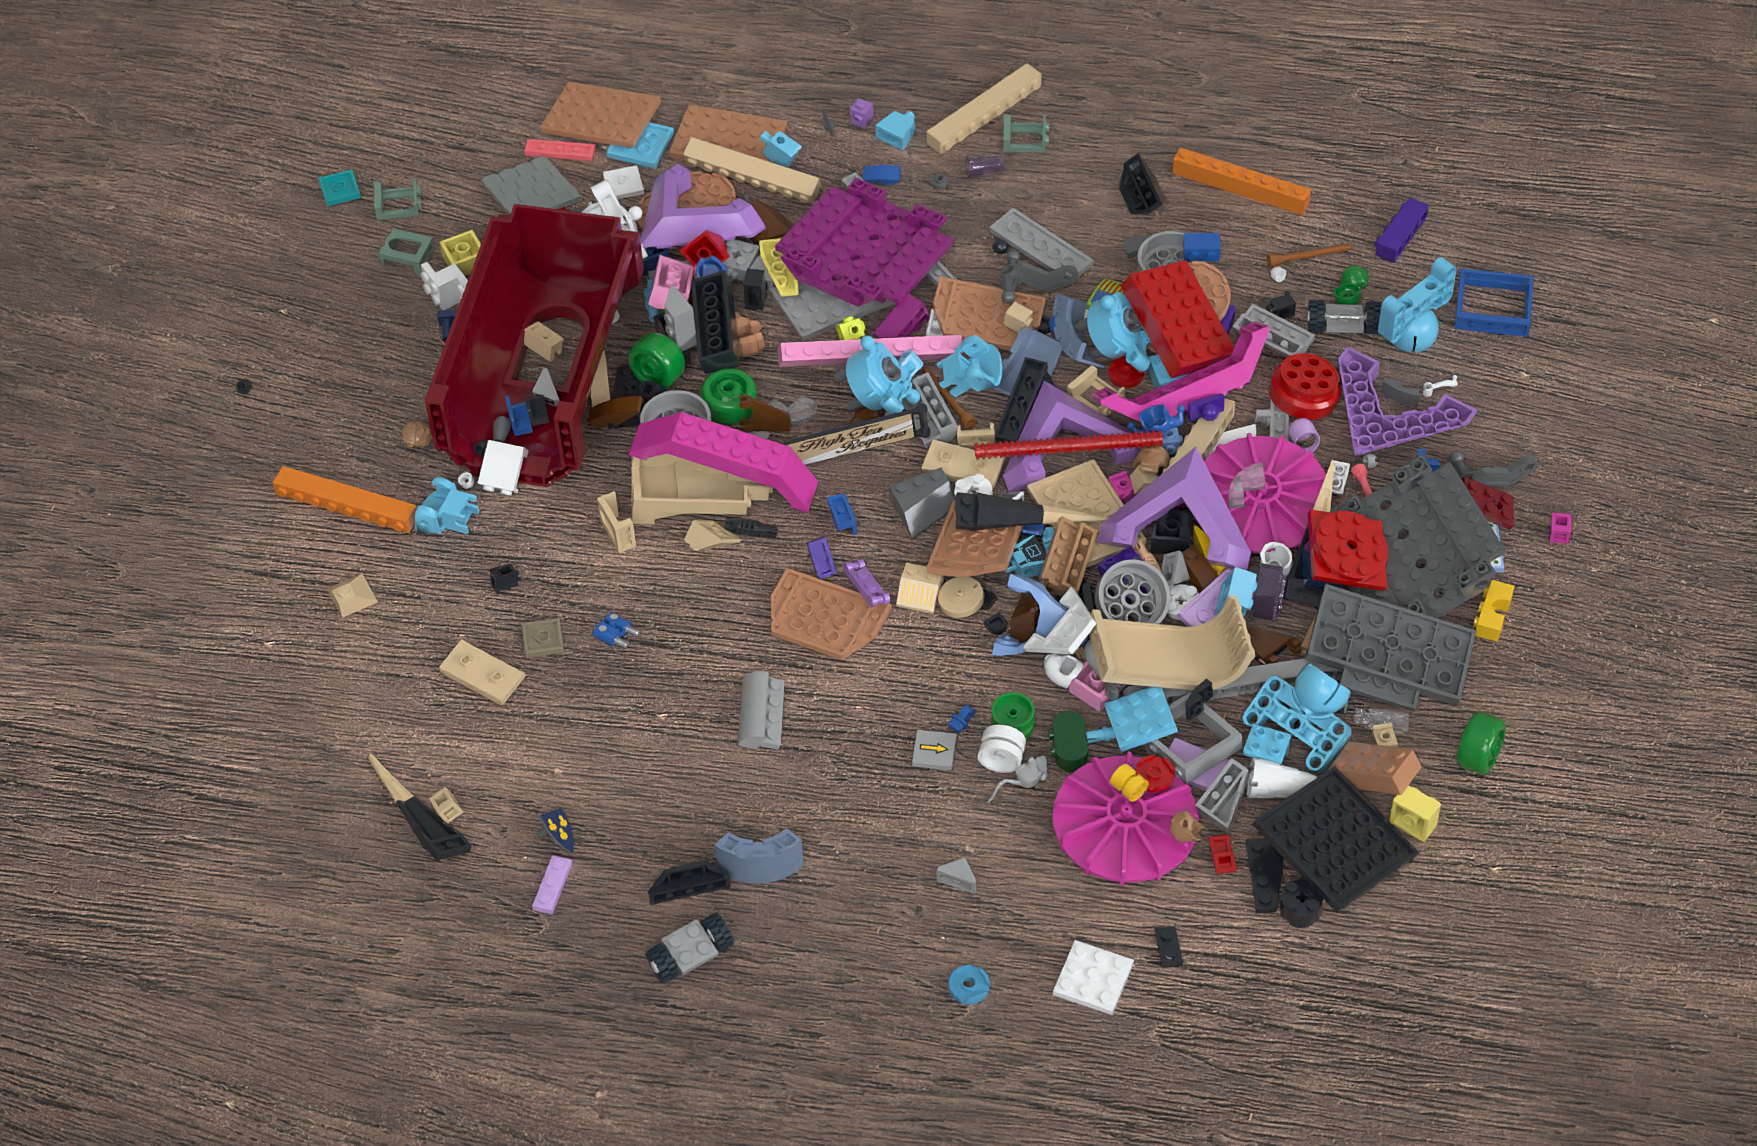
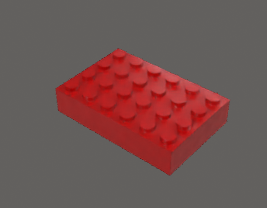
M1186 260L1132 273L1120 285L1171 378L1193 373L1231 355L1234 345Z

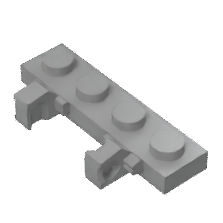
M1270 399V409H1256L1255 422L1260 421L1263 424L1269 425V437L1280 438L1281 435H1284L1285 440L1289 441V415L1280 410Z

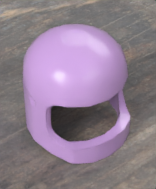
M1305 418L1293 421L1288 429L1292 443L1296 444V441L1305 440L1313 434L1315 443L1304 450L1314 452L1318 448L1320 437L1313 423Z

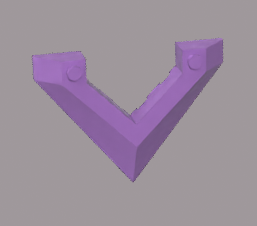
M676 164L654 180L642 231L641 244L645 250L647 247H657V249L678 245L684 246L705 230L722 236L724 241L734 240L735 236L743 235L746 238H750L763 231L765 225L753 206L740 198L727 206L679 209V195L692 188L690 170Z
M1348 346L1338 358L1354 456L1468 425L1477 413V409L1444 394L1437 405L1429 407L1428 410L1419 412L1417 410L1402 412V415L1391 416V414L1383 415L1376 390L1372 384L1379 375L1380 362Z
M1044 381L1020 435L1019 442H1022V440L1028 441V439H1031V441L1037 439L1038 441L1040 438L1052 440L1053 437L1055 438L1059 434L1061 428L1076 432L1080 437L1082 435L1084 437H1087V435L1093 437V435L1099 436V434H1102V436L1108 434L1109 436L1111 433L1117 435V433L1122 435L1124 432L1125 434L1129 432L1131 434L1134 433ZM1127 447L1125 450L1123 448L1120 450L1115 448V450L1109 449L1114 464L1118 465L1133 461L1142 448L1138 447L1136 449L1132 447V449H1129ZM1044 453V455L1038 454V456H1035V454H1032V456L1027 454L1025 457L1023 455H1020V457L1017 455L1015 457L1011 456L1003 475L1008 492L1027 489V485L1044 479L1046 472L1042 460L1047 453Z
M1197 447L1193 448L1101 524L1097 543L1135 550L1139 531L1154 520L1156 521L1167 514L1172 508L1185 502L1211 541L1207 556L1209 564L1232 569L1238 567L1247 571L1251 551Z

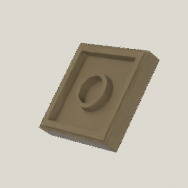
M560 618L521 623L526 658L564 653Z

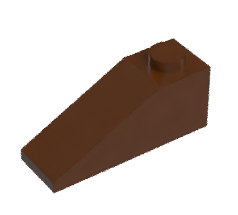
M1193 545L1183 551L1182 554L1190 577L1188 580L1201 593L1217 576L1206 558Z

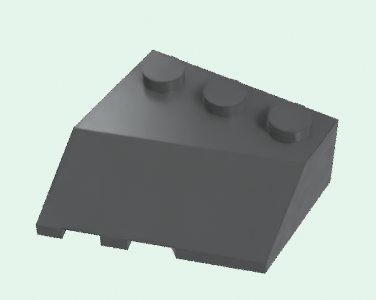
M942 467L889 485L890 500L912 540L922 530L926 531L930 528V525L936 520L940 521L947 516L952 502L955 500L949 480Z

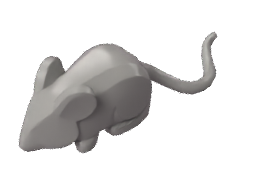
M1042 755L1037 757L1036 760L1031 757L1027 765L1024 763L1015 770L1017 778L1015 780L1004 779L999 782L987 802L989 803L994 798L999 787L1006 782L1020 785L1024 788H1031L1039 780H1046L1048 776L1046 757Z

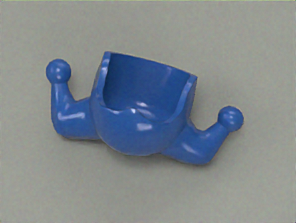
M1165 404L1151 406L1139 413L1143 427L1141 430L1136 428L1133 422H1129L1127 427L1133 433H1140V431H1143V433L1149 431L1151 433L1153 430L1155 432L1161 430L1162 435H1164L1169 429L1179 427L1184 423L1183 412L1185 407L1179 405L1177 407V416L1173 417L1170 416Z

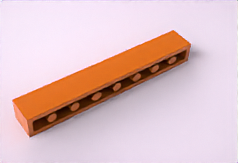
M1181 147L1173 159V174L1300 215L1305 214L1310 204L1311 189Z
M282 466L272 482L276 494L281 497H288L297 502H305L314 507H322L331 512H339L348 517H356L365 522L376 523L381 527L393 528L398 532L410 533L416 523L415 513L417 507L414 504Z

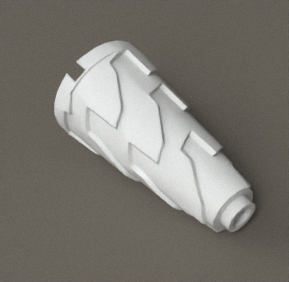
M1253 757L1249 767L1251 772L1247 781V796L1249 798H1288L1318 776L1299 771L1296 768L1283 766L1279 763Z

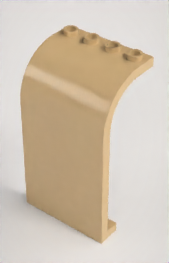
M1229 595L1225 605L1216 617L1206 623L1191 627L1102 619L1100 610H1092L1091 612L1097 624L1089 633L1102 682L1194 690L1201 682L1208 679L1212 682L1213 689H1217L1238 679L1255 657V650L1252 647L1250 634L1247 631L1246 621L1243 618L1237 596Z

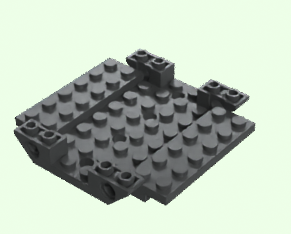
M1422 454L1390 473L1393 479L1392 482L1362 500L1357 495H1354L1332 508L1330 512L1350 511L1362 514L1367 519L1382 521L1383 536L1388 548L1386 562L1388 588L1385 591L1343 585L1345 590L1439 618L1484 591L1496 574L1490 562L1507 552L1451 462L1431 473L1432 468ZM1385 503H1391L1389 509L1382 510V506ZM1402 532H1409L1407 538H1399ZM1426 561L1427 564L1424 568H1417L1419 562ZM1438 591H1445L1443 597L1435 598V594Z

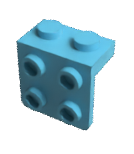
M1253 724L1243 754L1248 757L1282 764L1284 756L1288 755L1292 734Z

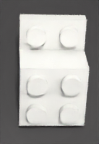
M428 262L421 264L422 273L420 274L425 283L423 288L427 295L430 294L432 296L434 304L436 306L439 305L442 310H445L460 303L468 280L459 268L453 264L435 272Z

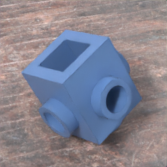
M1178 428L1169 429L1167 433L1162 435V447L1168 451L1169 457H1174L1178 447L1183 445L1182 435L1178 434Z

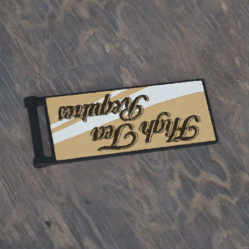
M920 403L910 410L784 441V444L794 451L804 465L914 437L927 438L931 434L927 423V405ZM915 414L919 415L921 427L917 431L915 430L914 422Z

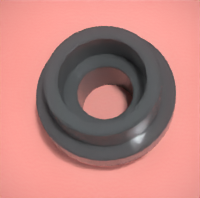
M936 174L932 177L931 183L935 189L943 190L947 187L949 179L944 174Z

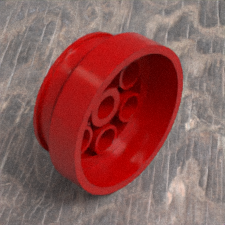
M1297 353L1288 356L1274 370L1268 391L1273 403L1286 414L1296 418L1315 420L1324 418L1335 410L1340 397L1341 387L1338 372L1329 361L1314 354Z

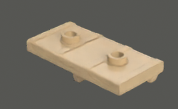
M933 439L922 465V472L926 473L942 467L948 480L954 483L968 476L982 474L991 483L993 490L1005 457L1000 458L998 456L997 459L985 457V459L979 458L977 460L975 458V450Z
M462 639L439 667L440 672L444 673L445 676L499 705H503L526 676L523 671L506 664L504 661L491 656Z

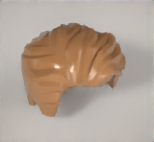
M419 420L408 422L402 430V438L406 447L411 449L413 446H427L432 441L430 427Z
M1184 810L1173 816L1170 832L1178 842L1198 841L1202 838L1198 833L1203 828V825L1197 822V819L1187 810Z

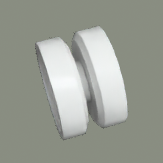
M989 726L983 732L978 760L983 766L992 771L1000 773L1014 772L1021 766L1026 738L1020 731L1010 726Z

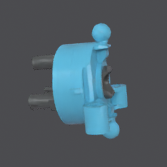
M1118 292L1103 296L1092 303L1087 318L1075 321L1074 328L1077 332L1089 330L1091 339L1096 346L1090 349V356L1092 358L1104 355L1111 359H1117L1126 355L1127 363L1138 371L1143 372L1149 367L1150 358L1146 353V346L1149 343L1152 345L1126 295Z
M867 335L860 341L863 349L850 355L846 367L834 374V378L838 383L847 379L852 392L856 396V398L846 403L849 411L854 412L865 406L871 410L884 408L890 415L903 411L904 406L901 402L903 398L906 397L907 401L912 404L920 400V393L911 388L912 382L910 381L924 363L912 349L905 351L897 361L883 343L875 342L873 337Z

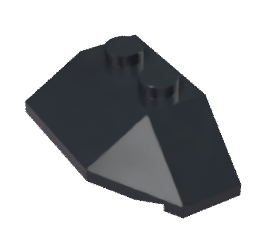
M1137 153L1124 163V170L1119 185V190L1132 215L1149 214L1166 200L1155 175L1140 154Z
M706 860L664 869L648 891L650 905L730 888L729 874Z

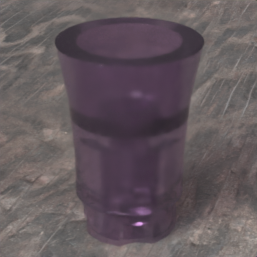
M966 155L965 166L968 179L993 175L1004 171L1002 155Z

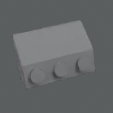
M673 285L670 287L664 305V319L667 324L665 329L668 337L683 352L697 345L692 306Z

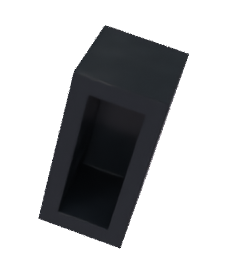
M747 269L743 284L745 309L763 310L767 295L765 270Z

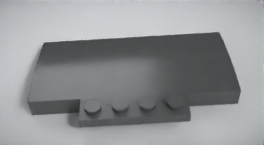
M1325 584L1305 659L1341 670L1342 674L1339 683L1350 690L1351 693L1413 712L1416 710L1419 695L1456 706L1461 699L1477 630Z

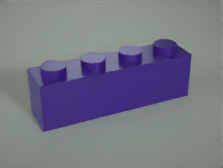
M1409 198L1406 203H1403L1399 213L1393 216L1391 224L1385 227L1383 235L1377 238L1375 242V255L1395 263L1426 220L1429 205L1413 198Z

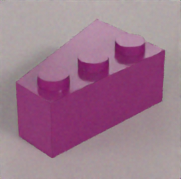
M907 293L903 301L887 314L882 324L877 326L874 332L876 339L908 337L913 331L918 332L923 322H929L930 314L925 304Z

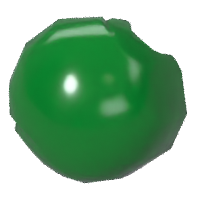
M1357 265L1348 266L1339 279L1340 285L1353 283L1363 289L1369 282V274L1363 267Z
M1353 283L1341 284L1338 288H1335L1334 298L1338 304L1356 305L1361 299V288Z

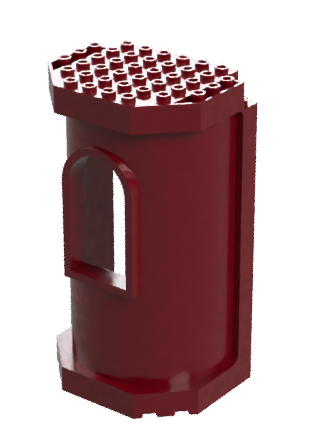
M514 204L510 215L498 214L497 218H490L424 400L434 448L437 451H444L450 455V460L457 465H464L470 469V473L475 477L480 476L484 456L477 455L473 447L480 440L493 441V422L497 417L503 416L510 419L505 396H509L511 405L522 402L526 403L525 398L534 396L532 391L536 383L517 380L528 349L524 345L525 329L537 321L543 323L553 318H568L578 322L583 327V331L565 386L554 385L560 400L558 407L545 403L550 423L531 426L533 432L514 436L513 428L511 427L504 443L524 447L529 450L527 458H523L517 483L549 487L553 481L561 480L567 477L569 472L580 469L585 455L581 426L582 414L620 297L639 285L644 271L640 232L622 230L620 217Z

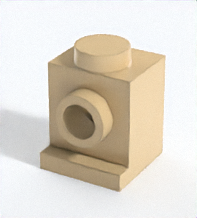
M1392 722L1372 726L1371 739L1373 744L1398 747Z
M446 787L429 798L438 815L447 823L464 812L454 795Z

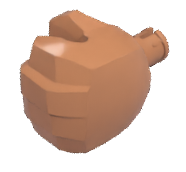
M735 312L739 356L748 357L758 354L765 346L762 333L759 332L762 327L760 322L757 320L751 321L748 318L741 317L740 313Z

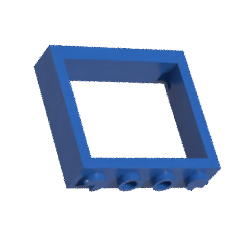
M1461 268L1454 329L1528 337L1534 276ZM1464 285L1526 291L1524 319L1462 312Z

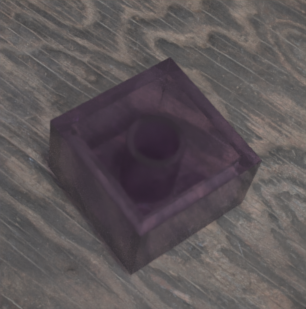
M1261 563L1255 591L1253 617L1276 620L1277 613H1281L1287 575H1283L1284 567Z

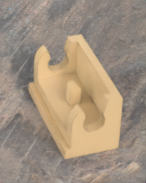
M538 321L525 329L524 345L549 362L554 360L555 351L557 354H561L564 338Z
M990 423V429L961 430L960 425H957V445L961 447L971 448L975 447V443L981 445L982 442L984 444H987V442L993 444L995 442L994 423Z

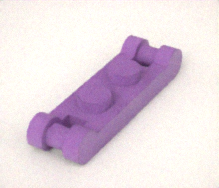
M863 559L856 560L854 563H843L844 572L870 607L877 606L879 603H890L889 594L883 591L865 567Z

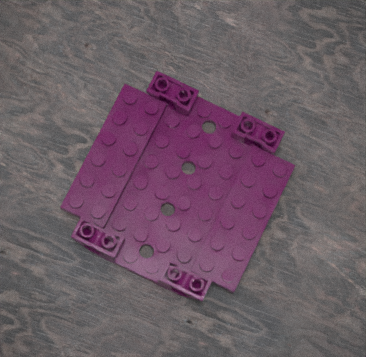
M855 178L847 187L849 193L831 186L775 245V251L783 254L781 260L796 280L859 307L874 300L881 303L888 300L899 305L906 294L914 289L953 245L954 239L936 231L947 221V216L919 204H916L911 211H907L886 201L887 190Z

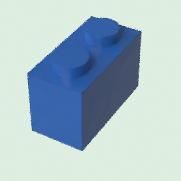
M1184 233L1183 261H1220V233Z

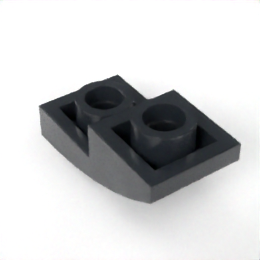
M1208 679L1201 682L1186 701V719L1189 721L1195 716L1200 715L1204 711L1203 703L1213 697L1212 682Z

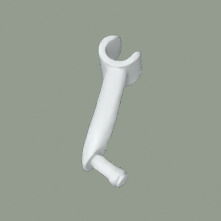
M1453 375V380H1444L1434 384L1426 382L1423 386V395L1430 397L1433 389L1439 387H1456L1458 385L1456 382L1457 376Z

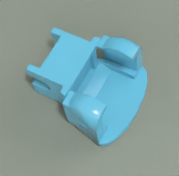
M977 335L965 338L958 345V348L954 350L955 353L937 363L940 369L943 368L944 380L939 385L944 389L952 384H956V387L949 390L950 394L954 397L961 395L971 388L979 392L997 387L1002 378V360L998 349L993 344L986 343ZM960 352L966 353L970 356V359L967 360Z
M435 477L432 481V486H436V491L430 494L416 510L415 531L417 533L441 534L445 529H450L468 534L469 530L466 525L472 513L479 514L480 512L479 506L468 503V501L476 502L477 496L458 491L455 483L446 478Z

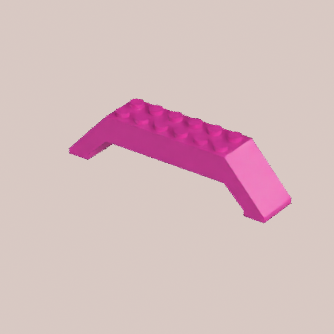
M1257 321L1241 327V334L1229 357L1132 400L1119 396L1117 392L1107 387L1090 394L1091 399L1141 422L1139 418L1140 412L1158 404H1165L1170 416L1175 417L1177 416V407L1179 405H1183L1185 407L1184 412H1187L1189 402L1220 393L1226 395L1229 390L1240 389L1245 386V383L1250 382L1270 331L1269 327Z
M683 412L641 423L629 451L630 456L645 461L650 457L670 454L776 488L791 504L790 507L807 513L809 512L818 484V480L789 446Z

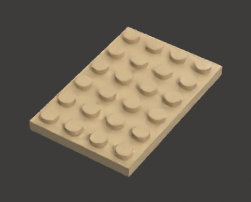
M1094 459L1027 485V491L1035 504L1107 518L1124 506ZM1083 522L1098 531L1086 568L1126 549L1097 543L1100 527L1103 522ZM1057 523L1049 524L1055 531ZM1141 531L1138 533L1136 542L1138 547H1140L1138 542L1146 544V538Z

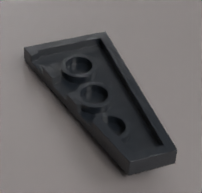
M630 366L618 367L612 399L637 396L640 390L639 383ZM642 404L640 413L618 426L612 423L608 424V430L640 425Z
M1265 838L1246 839L1256 913L1277 912L1284 857Z

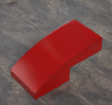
M1229 835L1209 837V847L1216 874L1237 872Z

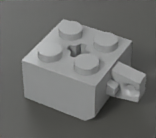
M736 239L725 240L724 243L730 256L723 262L728 269L727 274L731 282L733 279L744 282L746 270L750 269L756 258L760 256V246Z

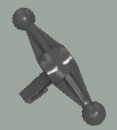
M1010 250L1006 254L1007 265L999 271L1004 288L1001 298L1006 304L1013 303L1016 298L1014 290L1022 282L1049 293L1076 282L1078 271L1072 265H1066L1048 272L1025 262L1017 264L1020 254L1017 250ZM1066 272H1068L1069 274H1072V277H1069V275H1066Z
M1453 451L1449 456L1450 462L1456 465L1457 473L1461 480L1467 477L1487 486H1511L1536 470L1539 465L1535 456L1527 455L1508 467H1481L1474 472L1463 462L1464 455L1462 452Z

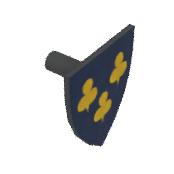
M559 808L540 815L539 818L544 828L537 832L538 836L543 838L549 834L555 846L560 845L572 854L574 848L573 833L563 809Z

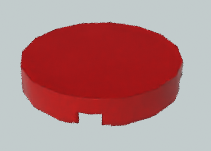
M1120 357L1111 362L1108 369V378L1115 386L1129 389L1141 384L1144 379V371H1138L1127 363L1126 357Z
M1149 755L1140 759L1136 764V775L1140 774L1149 782L1147 791L1161 792L1172 785L1175 778V769L1167 758Z

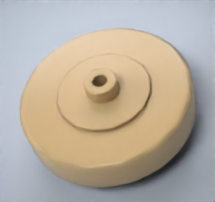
M971 577L952 578L941 586L938 593V603L941 610L946 615L954 618H964L976 613L984 602V591L981 584Z

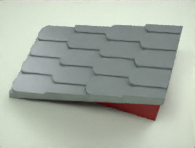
M547 157L535 158L529 163H521L513 169L502 170L499 174L488 175L481 180L482 186L507 215L511 214L514 204L566 210L565 206L582 200L581 195L574 186L561 175Z

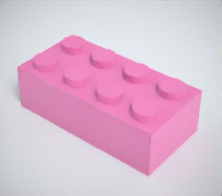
M660 255L653 276L648 305L656 309H665L664 305L670 287L673 285L688 301L694 267L691 264Z
M1086 661L1080 674L1069 684V692L1100 712L1105 707L1104 703L1110 702L1111 699L1105 695V683L1101 681ZM1116 684L1120 692L1124 687Z

